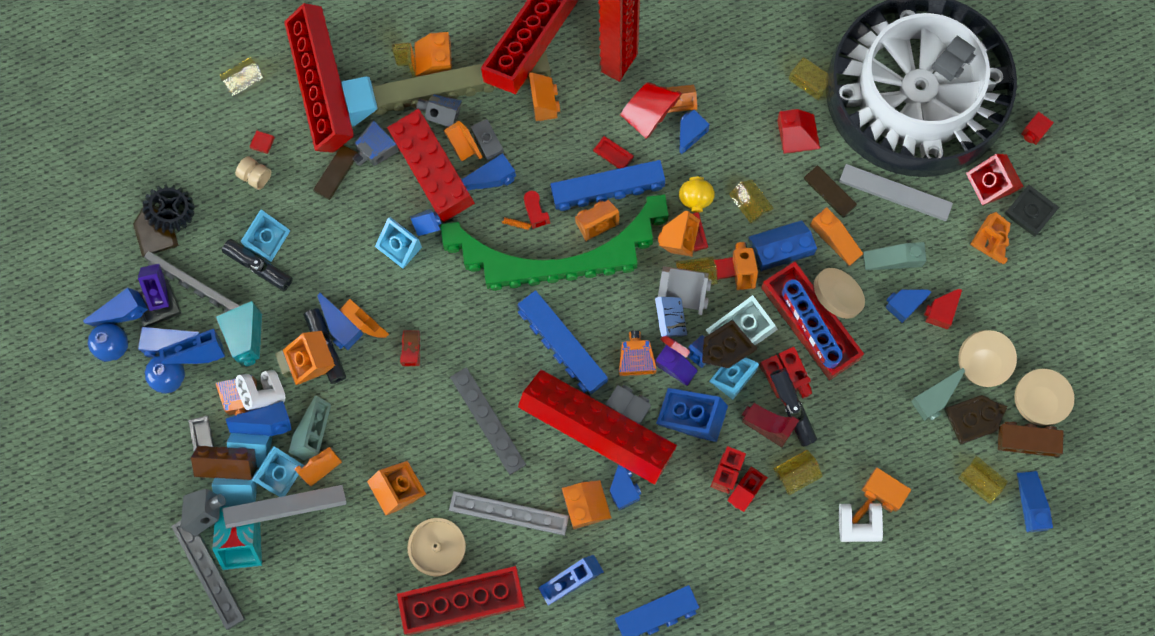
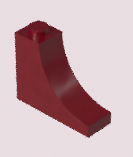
M753 403L751 407L747 406L742 413L744 417L742 423L780 447H783L799 422L793 416L783 417L756 403Z

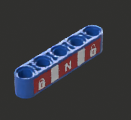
M789 280L782 291L783 298L824 366L835 368L842 359V351L801 283L797 280ZM790 287L794 288L797 293L791 294L787 289ZM803 304L806 306L807 310L801 311L798 309L797 305ZM812 320L817 326L810 327L807 321ZM823 337L826 339L827 343L820 344L817 338ZM834 354L837 361L829 360L827 355Z

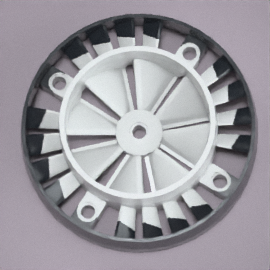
M885 0L876 4L860 15L843 35L834 50L826 78V99L829 113L834 125L846 143L870 163L896 174L913 177H933L949 174L965 168L981 158L995 144L1004 130L1011 115L1017 90V74L1014 59L1003 36L986 17L968 5L956 0ZM916 11H926L928 13L916 14ZM894 13L896 21L888 24L884 15ZM868 23L870 27L877 33L878 36H876L865 24ZM977 34L983 39L981 42L977 38ZM958 35L976 48L973 53L976 56L969 65L965 64L962 67L964 71L958 79L954 77L952 81H949L938 72L932 74L934 71L932 67L939 56ZM852 36L853 38H855L856 40H858L859 42H861V43H862L863 45H865L866 47L862 46L861 44L857 43L856 41L852 40V39L849 38V37ZM910 39H921L919 69H915ZM885 47L905 72L904 78L874 59L880 49ZM992 49L1001 67L990 68L987 50ZM839 53H841V54H843V55H846V56H848V57L854 58V59L859 60V61H855V60H852V59H849V58H845V57L839 56ZM836 73L858 76V82L837 85ZM874 81L900 86V91L879 93ZM916 86H920L923 90L917 89ZM1007 89V95L987 93L988 91ZM843 94H846V95H848L850 98H845V97H843L842 95H843ZM983 100L1007 106L1005 115L980 107ZM904 101L906 105L900 112L894 109ZM860 106L861 110L850 115L845 109L846 107ZM977 112L998 124L999 127L992 133L974 121L973 117ZM869 122L870 126L862 132L859 128ZM968 125L984 140L977 146L963 132ZM880 135L884 136L885 138L881 144L875 142ZM957 137L965 152L944 157L942 144ZM897 143L903 145L901 153L894 152ZM915 147H920L921 158L914 157ZM928 154H933L936 158H931Z

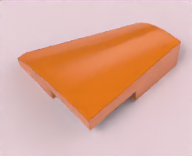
M997 212L988 215L970 245L996 261L1005 264L1007 262L1005 257L1006 247L1009 246L1008 233L1010 232V222ZM987 239H988L989 244H988L987 247H985L986 242H987Z
M351 299L340 309L362 332L379 338H386L389 335Z
M329 447L320 454L310 458L304 467L297 466L294 470L312 487L342 463V461Z

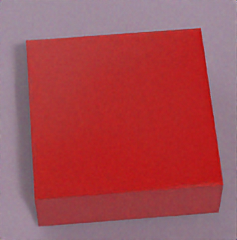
M256 130L249 147L268 154L275 138L272 135Z
M733 257L713 261L717 280L735 277Z

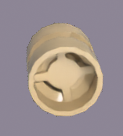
M247 156L238 164L235 175L239 179L248 182L252 187L260 190L270 179L271 170L263 164H259L250 156Z

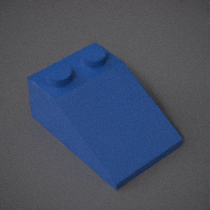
M668 388L656 424L699 439L717 442L728 405L718 396Z

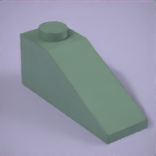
M924 242L905 243L863 252L865 270L923 267L927 261Z
M964 368L929 388L911 401L924 421L929 418L933 421L941 415L940 411L946 406L965 373Z
M314 396L293 434L289 453L301 460H306L319 454L331 408L330 403L318 396Z

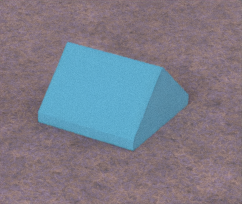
M367 76L341 82L351 126L353 127L378 109L371 80Z
M260 210L242 238L241 243L254 254L272 262L290 230L263 210Z
M391 217L387 219L375 245L378 250L403 269L422 248L419 239Z
M745 357L730 368L720 367L709 382L733 400L755 374L759 364Z
M231 433L227 440V448L255 449L257 467L260 468L270 453L272 436Z
M273 446L252 481L275 495L283 497L286 496L299 475L294 468L297 466L302 468L305 465Z
M214 478L213 492L217 495H223L226 500L225 505L220 508L252 503L256 500L257 483L252 480Z

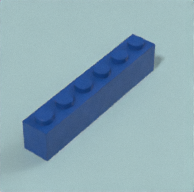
M657 160L550 184L555 209L566 211L571 209L572 206L585 207L595 201L597 203L600 201L605 202L607 199L614 197L615 199H622L628 194L641 195L647 190L659 191L662 187H665V177L661 161Z
M536 290L518 303V314L524 321L527 319L531 323L530 329L535 335L540 334L543 338L541 340L543 345L547 349L551 348L555 354L553 356L559 364L563 362L567 367L565 369L566 373L570 378L575 377L579 382L577 386L583 393L587 392L591 395L608 382V377Z

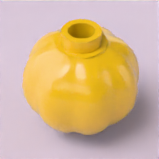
M703 177L689 178V181L685 182L679 190L680 201L694 213L703 212V208L709 206L715 197L712 185L705 181Z

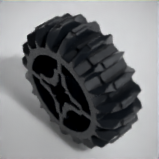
M165 184L162 189L158 185L157 191L151 189V195L147 194L145 196L146 200L143 201L144 207L142 208V212L145 214L144 219L148 221L149 226L155 225L154 229L156 231L162 228L163 234L166 230H169L172 234L173 229L179 232L181 227L186 229L187 223L192 222L191 217L194 216L193 210L195 205L193 204L192 197H189L187 191L183 192L182 187L176 190L175 185L168 188V185ZM156 203H158L160 208L158 209V212L155 214V212L153 211V207ZM182 204L184 207V211L180 215L177 209H179V206Z

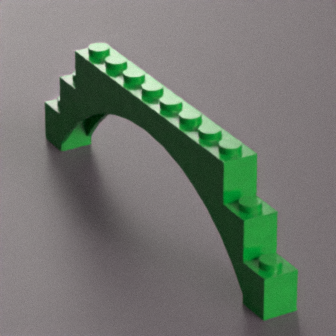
M665 194L646 197V204L641 212L619 235L589 252L556 260L523 259L498 252L471 237L461 228L460 222L441 224L444 250L449 253L459 252V249H463L466 270L476 272L484 268L487 289L491 288L492 291L501 290L504 286L518 288L521 284L527 283L530 286H534L542 281L556 283L559 279L564 278L571 281L576 280L579 276L593 278L596 277V274L601 273L608 276L615 274L616 271H623V273L633 272L634 269H637L635 247L646 249L653 245L651 223L663 225L668 221L669 215Z

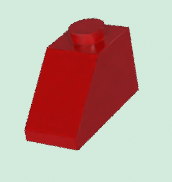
M956 289L935 299L931 305H927L924 316H927L925 322L948 329L952 324L962 290Z
M751 466L727 501L735 508L744 512L768 477Z

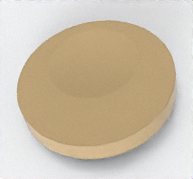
M827 268L816 276L814 280L815 294L820 303L829 312L840 318L850 319L856 317L865 306L863 291L850 275L836 268Z
M982 330L973 333L963 342L959 351L958 361L960 369L964 368L965 370L963 375L970 382L983 387H994L1004 383L1013 374L1017 363V354L1013 343L1004 334L992 330Z
M1037 369L1027 373L1018 382L1015 389V403L1020 414L1029 422L1039 426H1051L1063 421L1071 413L1074 406V392L1068 380L1060 373L1050 369Z
M431 518L425 520L413 530L409 537V558L416 569L423 574L434 577L447 575L458 568L465 556L466 542L464 535L453 522L447 519Z

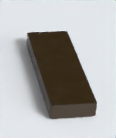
M344 145L341 146L313 191L330 200L355 162L352 158L358 152Z
M818 165L804 177V180L842 218L857 206V203Z

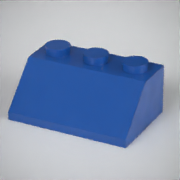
M802 220L748 237L760 271L813 256L817 250L812 233Z

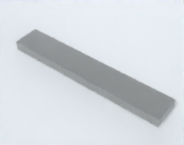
M848 164L845 165L839 180L842 184L943 221H947L953 205L952 202Z
M339 485L223 508L225 526L227 529L346 505V498L343 486Z
M453 491L449 508L451 512L564 536L569 520V515Z

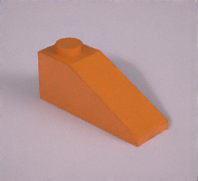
M827 207L813 218L810 226L849 266L863 255V252L844 225Z

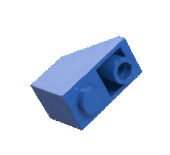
M431 208L410 217L418 236L440 230L438 225L442 224L438 214L432 212Z
M619 464L610 488V494L618 511L640 501L639 495L642 494L637 483L633 485L630 479L633 476L631 471Z

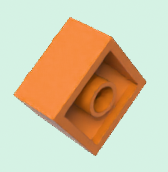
M449 32L430 33L415 42L416 77L452 70Z
M533 72L529 73L536 121L558 118L557 112H560L559 101H555V95H558L557 85L553 84L551 77Z
M609 200L605 202L600 201L593 208L580 211L575 216V222L587 241L619 225V211Z
M684 211L663 226L662 232H660L658 237L659 246L670 253L692 257L700 220L689 211Z
M322 331L302 333L283 349L296 385L319 377L335 366Z
M408 461L381 469L367 481L385 515L397 512L426 495Z
M600 480L582 482L562 488L573 530L611 519Z

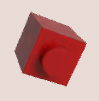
M1038 111L1021 135L1024 136L1027 142L1037 145L1054 122Z

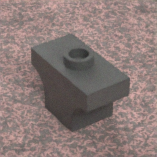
M488 119L471 126L476 143L484 158L486 157L489 160L504 153Z

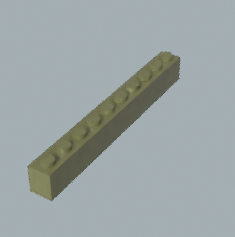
M546 50L530 73L533 72L551 77ZM484 63L372 86L378 107L372 114L383 115L387 111H402L405 107L410 106L417 108L419 98L429 101L432 95L457 99L458 96H474L477 92L482 91L489 93L497 87L483 82L481 67ZM529 75L522 85L530 83Z

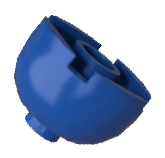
M112 323L98 325L91 331L88 337L89 350L101 361H115L123 356L128 348L127 334L121 327Z
M160 355L151 359L145 369V380L153 390L164 394L177 390L185 378V369L182 364H162Z

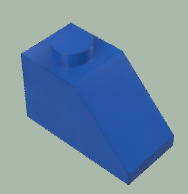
M695 110L691 113L687 112L680 120L679 152L681 154L709 131L710 124Z
M900 290L897 294L893 292L886 300L888 304L885 308L903 323L929 297L931 291Z
M703 335L689 346L688 350H690V353L687 356L701 368L706 364L702 363L703 340L705 337Z

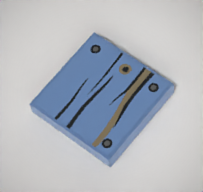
M655 298L661 336H686L687 330L681 298Z

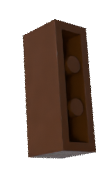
M1005 422V424L999 427L998 450L1058 457L1063 454L1064 430H1057V427L1054 426L1037 428L1035 424L1019 426L1016 422Z
M197 446L191 456L194 477L252 480L257 470L255 449Z

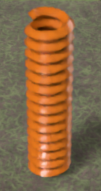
M504 217V221H502V224H508L513 227L526 230L531 228V223L520 222L511 218Z
M866 500L867 502L855 513L852 518L853 524H857L861 520L873 500Z

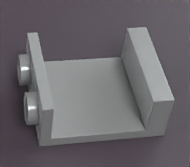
M663 266L658 297L681 298L683 308L699 310L698 314L702 315L703 309H707L709 298H705L706 291H710L712 280L708 279L709 273Z

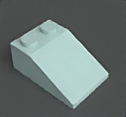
M753 295L706 329L708 334L733 319L754 345L778 330Z

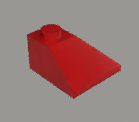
M799 109L779 112L777 121L783 154L820 149L814 114Z

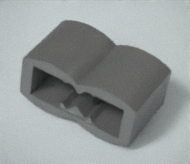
M957 35L936 60L932 69L949 81H952L954 77L958 79L964 71L962 67L965 64L969 65L976 55L973 53L976 48Z
M617 385L606 406L641 424L651 408L649 400L642 395L638 397L632 394L633 390L625 385L622 387Z

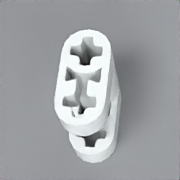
M276 371L262 372L261 383L264 390L258 391L250 374L238 375L236 377V388L246 410L262 408L281 401L285 402V393Z
M870 503L869 524H852L851 504H840V541H882L883 521L881 503Z

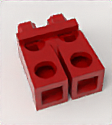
M795 347L760 362L759 367L766 376L777 399L780 397L770 374L781 368L787 369L792 383L802 399L812 394L809 385L811 380Z
M727 446L710 487L729 494L730 490L734 488L739 474L738 471L741 469L746 453Z

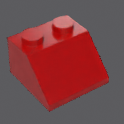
M995 154L966 173L982 206L1011 195L1024 187L1007 154Z

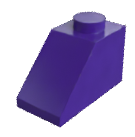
M160 264L141 267L138 280L149 310L169 307L166 282Z
M668 345L664 347L655 360L658 368L688 386L698 371L683 355Z

